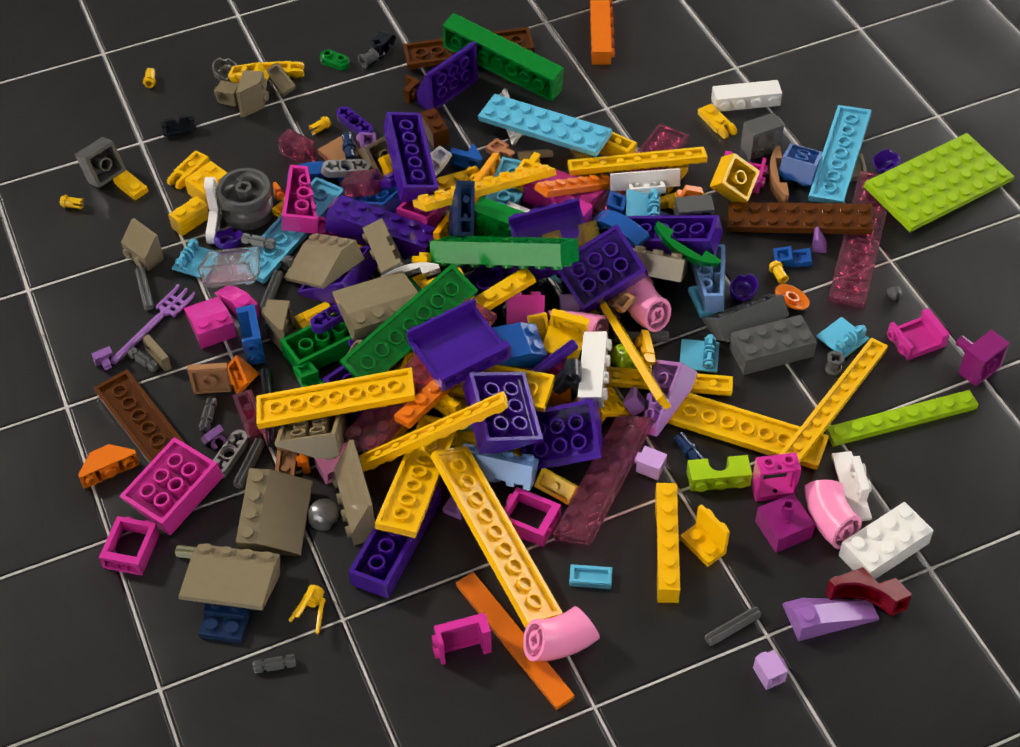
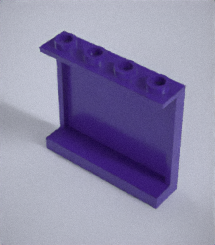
M579 198L567 199L559 204L552 203L540 209L533 208L529 212L515 213L508 217L512 237L578 238V248L591 241ZM530 266V268H527L536 280L559 274L557 270H552V267L535 269V266Z
M475 298L463 302L461 305L406 331L409 346L442 391L465 381L469 372H483L511 358V345L507 340L502 342L476 308Z

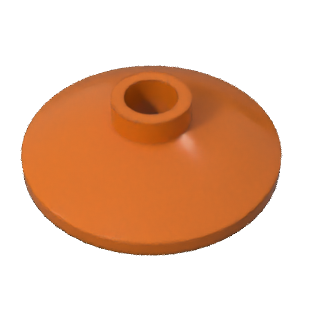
M780 284L775 289V294L784 296L787 308L795 310H805L810 304L809 299L798 288L788 284Z

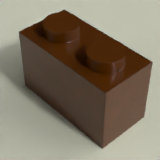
M431 108L419 112L421 113L426 137L433 148L448 144V127L437 110Z

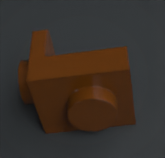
M406 75V87L403 89L404 102L410 104L417 98L420 80Z

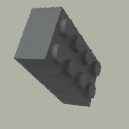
M797 315L732 332L729 348L743 375L814 357L817 341L802 315Z

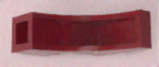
M864 567L831 578L825 593L830 600L837 598L866 600L882 608L890 616L907 610L912 594L897 578L883 581L879 584Z

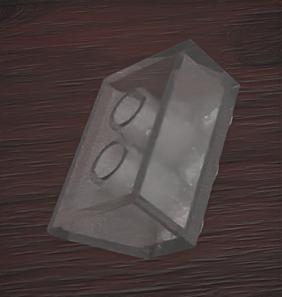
M260 246L209 251L198 267L204 288H218L226 285L231 287L237 284L250 285L255 283L260 274Z

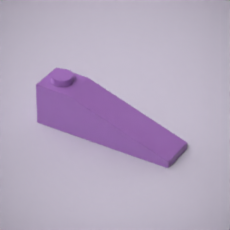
M656 360L652 375L671 404V407L667 410L663 409L650 391L646 399L649 401V405L644 413L643 434L656 437L659 435L691 391L698 373L684 363Z
M800 598L782 604L798 641L879 620L873 604L860 599Z

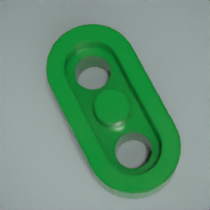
M324 50L320 53V61L323 65L340 71L346 70L350 66L349 57L332 50Z

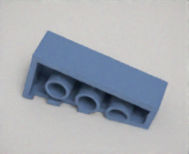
M725 244L718 245L715 256L722 261L717 267H706L690 262L705 312H724Z
M463 444V446L467 445L487 481L495 483L502 480L505 481L506 486L511 487L523 485V490L528 491L535 484L539 459L534 458L533 455L522 454V456L514 455L512 451L479 454L478 449L474 445Z

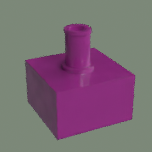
M992 329L974 343L962 335L955 344L965 351L958 373L977 387L1001 368L1010 343Z
M794 493L760 506L757 509L755 522L776 553L812 538L815 524Z

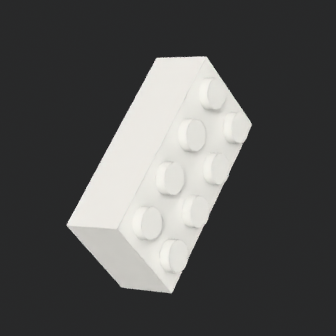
M903 502L843 541L839 557L852 570L864 567L874 579H877L928 545L934 530L908 504Z

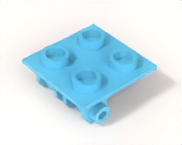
M653 188L647 194L627 189L625 216H660L659 191Z
M193 238L188 241L187 247L183 248L180 257L175 260L172 270L204 279L221 253L199 247L198 240Z
M840 317L816 335L820 341L833 351L841 352L844 358L870 339L865 335L867 328L864 325L854 327L843 317Z
M707 335L705 341L681 340L680 363H684L695 371L717 373L719 342H716L714 335Z

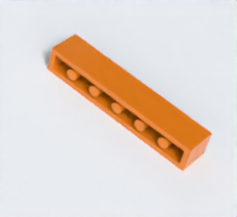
M590 0L592 65L611 64V58L615 56V49L611 48L614 47V27H611L613 26V17H610L613 16V7H610L612 6V0Z

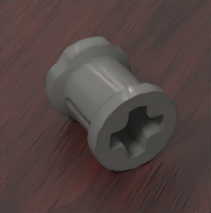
M371 48L364 55H358V61L363 68H367L372 62L379 61V55L374 48Z
M831 351L827 355L828 362L825 364V372L831 376H837L842 371L841 364L844 362V355L839 351Z

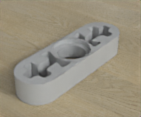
M364 159L327 160L322 165L321 173L328 178L366 176L370 169V164ZM342 166H346L350 170H344Z
M243 430L232 432L213 459L219 468L222 466L223 478L229 474L249 444L247 433ZM226 452H234L232 457H224Z

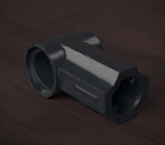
M570 358L564 362V368L555 376L552 388L554 393H565L571 385L581 382V361Z

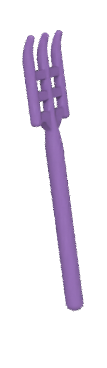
M177 284L155 306L156 309H160V313L153 317L110 359L111 363L117 364L127 354L128 350L146 336L164 316L171 315L175 317L191 302L195 292H192L183 301L181 299L184 297L187 288L176 297L174 294L180 286Z

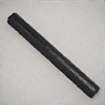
M269 367L262 368L260 370L262 395L273 393L271 370ZM275 426L265 428L268 447H275L277 435Z

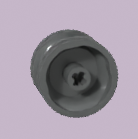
M240 168L228 172L219 180L217 195L222 209V217L227 225L238 230H254L264 226L271 220L274 215L272 213L274 203L271 196L270 181L263 172L253 168Z

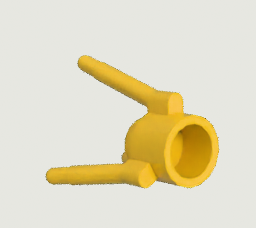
M310 585L301 602L290 616L289 622H292L295 617L299 618L306 606L316 607L319 605L315 631L316 634H319L323 607L326 599L323 598L324 590L317 585Z

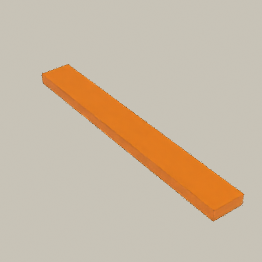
M471 572L456 582V587L477 613H485L490 629L553 707L558 710L572 701L575 695L547 661H531L526 657L523 646L524 633L476 574Z

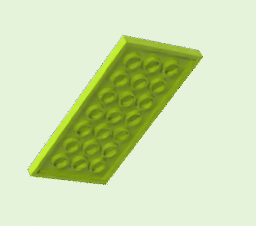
M966 133L866 181L863 187L909 232H912L1011 182L1014 175Z

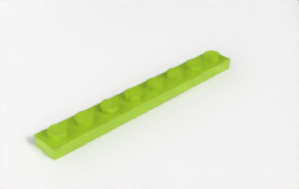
M966 390L828 426L825 433L829 435V440L834 447L976 410L979 404L971 391Z

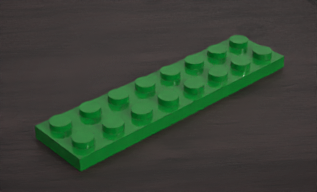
M452 263L340 360V363L354 378L388 372L412 351L407 341L406 331L470 300L478 292V289Z

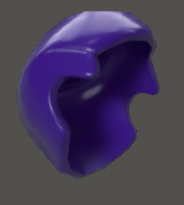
M890 149L880 151L872 160L879 174L901 165L898 153H893Z
M231 228L225 231L220 230L214 235V243L219 249L231 252L239 248L243 234L241 230L234 232Z
M751 273L748 275L739 274L731 281L729 290L732 297L738 301H749L756 296L759 283L757 278Z

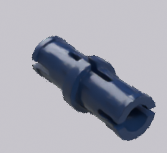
M345 132L342 135V149L345 152V160L356 159V145L353 142V134Z
M680 432L682 437L679 434L674 437V441L683 450L685 457H689L690 460L705 459L698 451V446L692 443L684 432Z

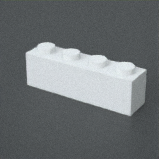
M778 80L712 86L711 100L720 112L780 106L782 91Z
M607 331L584 332L581 355L582 380L578 387V401L593 399L599 402V408H604V400L608 399V389L605 388V385L609 383L607 367H610L611 359L608 351L612 350V340L608 339Z

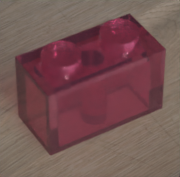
M287 129L277 138L280 153L301 164L311 162L317 157L315 141L297 132Z
M378 169L351 171L340 184L346 196L350 198L376 195L380 190L379 180L382 177Z
M252 390L232 395L237 414L248 438L265 433V428L258 429L257 402Z

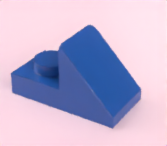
M474 144L471 145L468 152L451 148L450 153L452 157L450 158V165L465 169L477 166L479 171L483 167L482 157Z

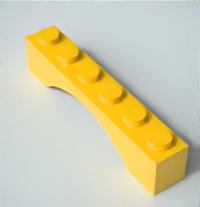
M656 483L657 603H679L680 566L677 483Z

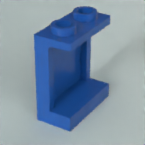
M255 304L237 307L236 312L242 337H248L241 339L246 362L249 365L266 362Z

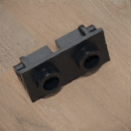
M194 115L178 116L179 121H176L175 117L163 119L160 123L164 137L197 130Z

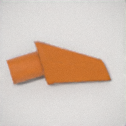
M273 182L274 197L280 201L285 196V193L277 182Z

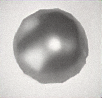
M221 57L217 58L212 65L215 78L219 81L231 82L228 74L232 66H237L236 63L229 58L226 60L221 59Z
M319 499L310 506L308 523L312 528L319 531L330 530L335 522H338L339 508L335 502L329 499Z

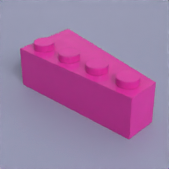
M290 165L282 212L283 231L318 233V216L316 214L308 166Z

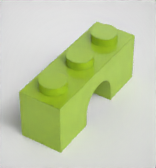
M748 455L728 457L726 469L722 471L712 469L708 459L688 460L686 472L690 492H703L714 489L724 490L736 487L744 488L751 485L752 471Z

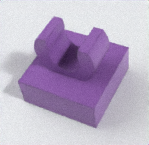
M110 346L91 353L96 367L102 364L105 371L112 368L110 359L113 357Z
M220 424L203 435L201 441L204 445L210 442L211 448L216 450L218 446L215 444V440H220L222 444L226 442V438L221 435L224 429Z

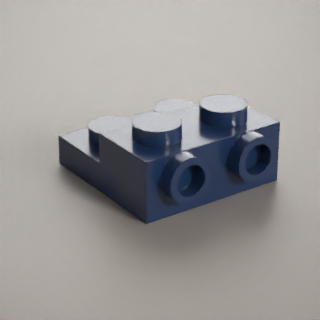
M205 603L203 609L204 618L198 633L199 637L241 644L252 609Z

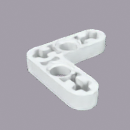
M205 177L204 189L209 206L206 242L207 244H215L214 235L220 229L222 209L217 195L215 177Z

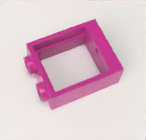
M796 452L756 457L751 482L755 502L780 499L792 493L796 496L801 473V466ZM787 473L785 477L763 479L764 475Z
M516 487L514 493L509 494L504 511L520 538L544 547L561 517V504ZM518 502L547 513L538 529L510 518Z
M117 516L99 556L103 568L143 576L160 535L156 523L150 520H136L128 516ZM123 530L146 534L136 557L113 553Z

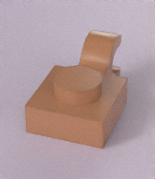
M498 138L485 147L486 152L490 155L499 153L500 157L515 159L512 157L515 152L509 148V144Z

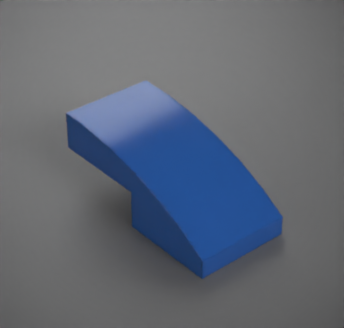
M791 246L773 249L774 261L781 262L783 266H813L810 248L792 251Z

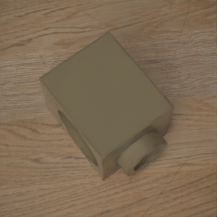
M221 80L214 90L217 103L236 107L238 104L236 90L239 83Z

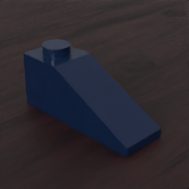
M456 181L449 214V236H474L475 181Z

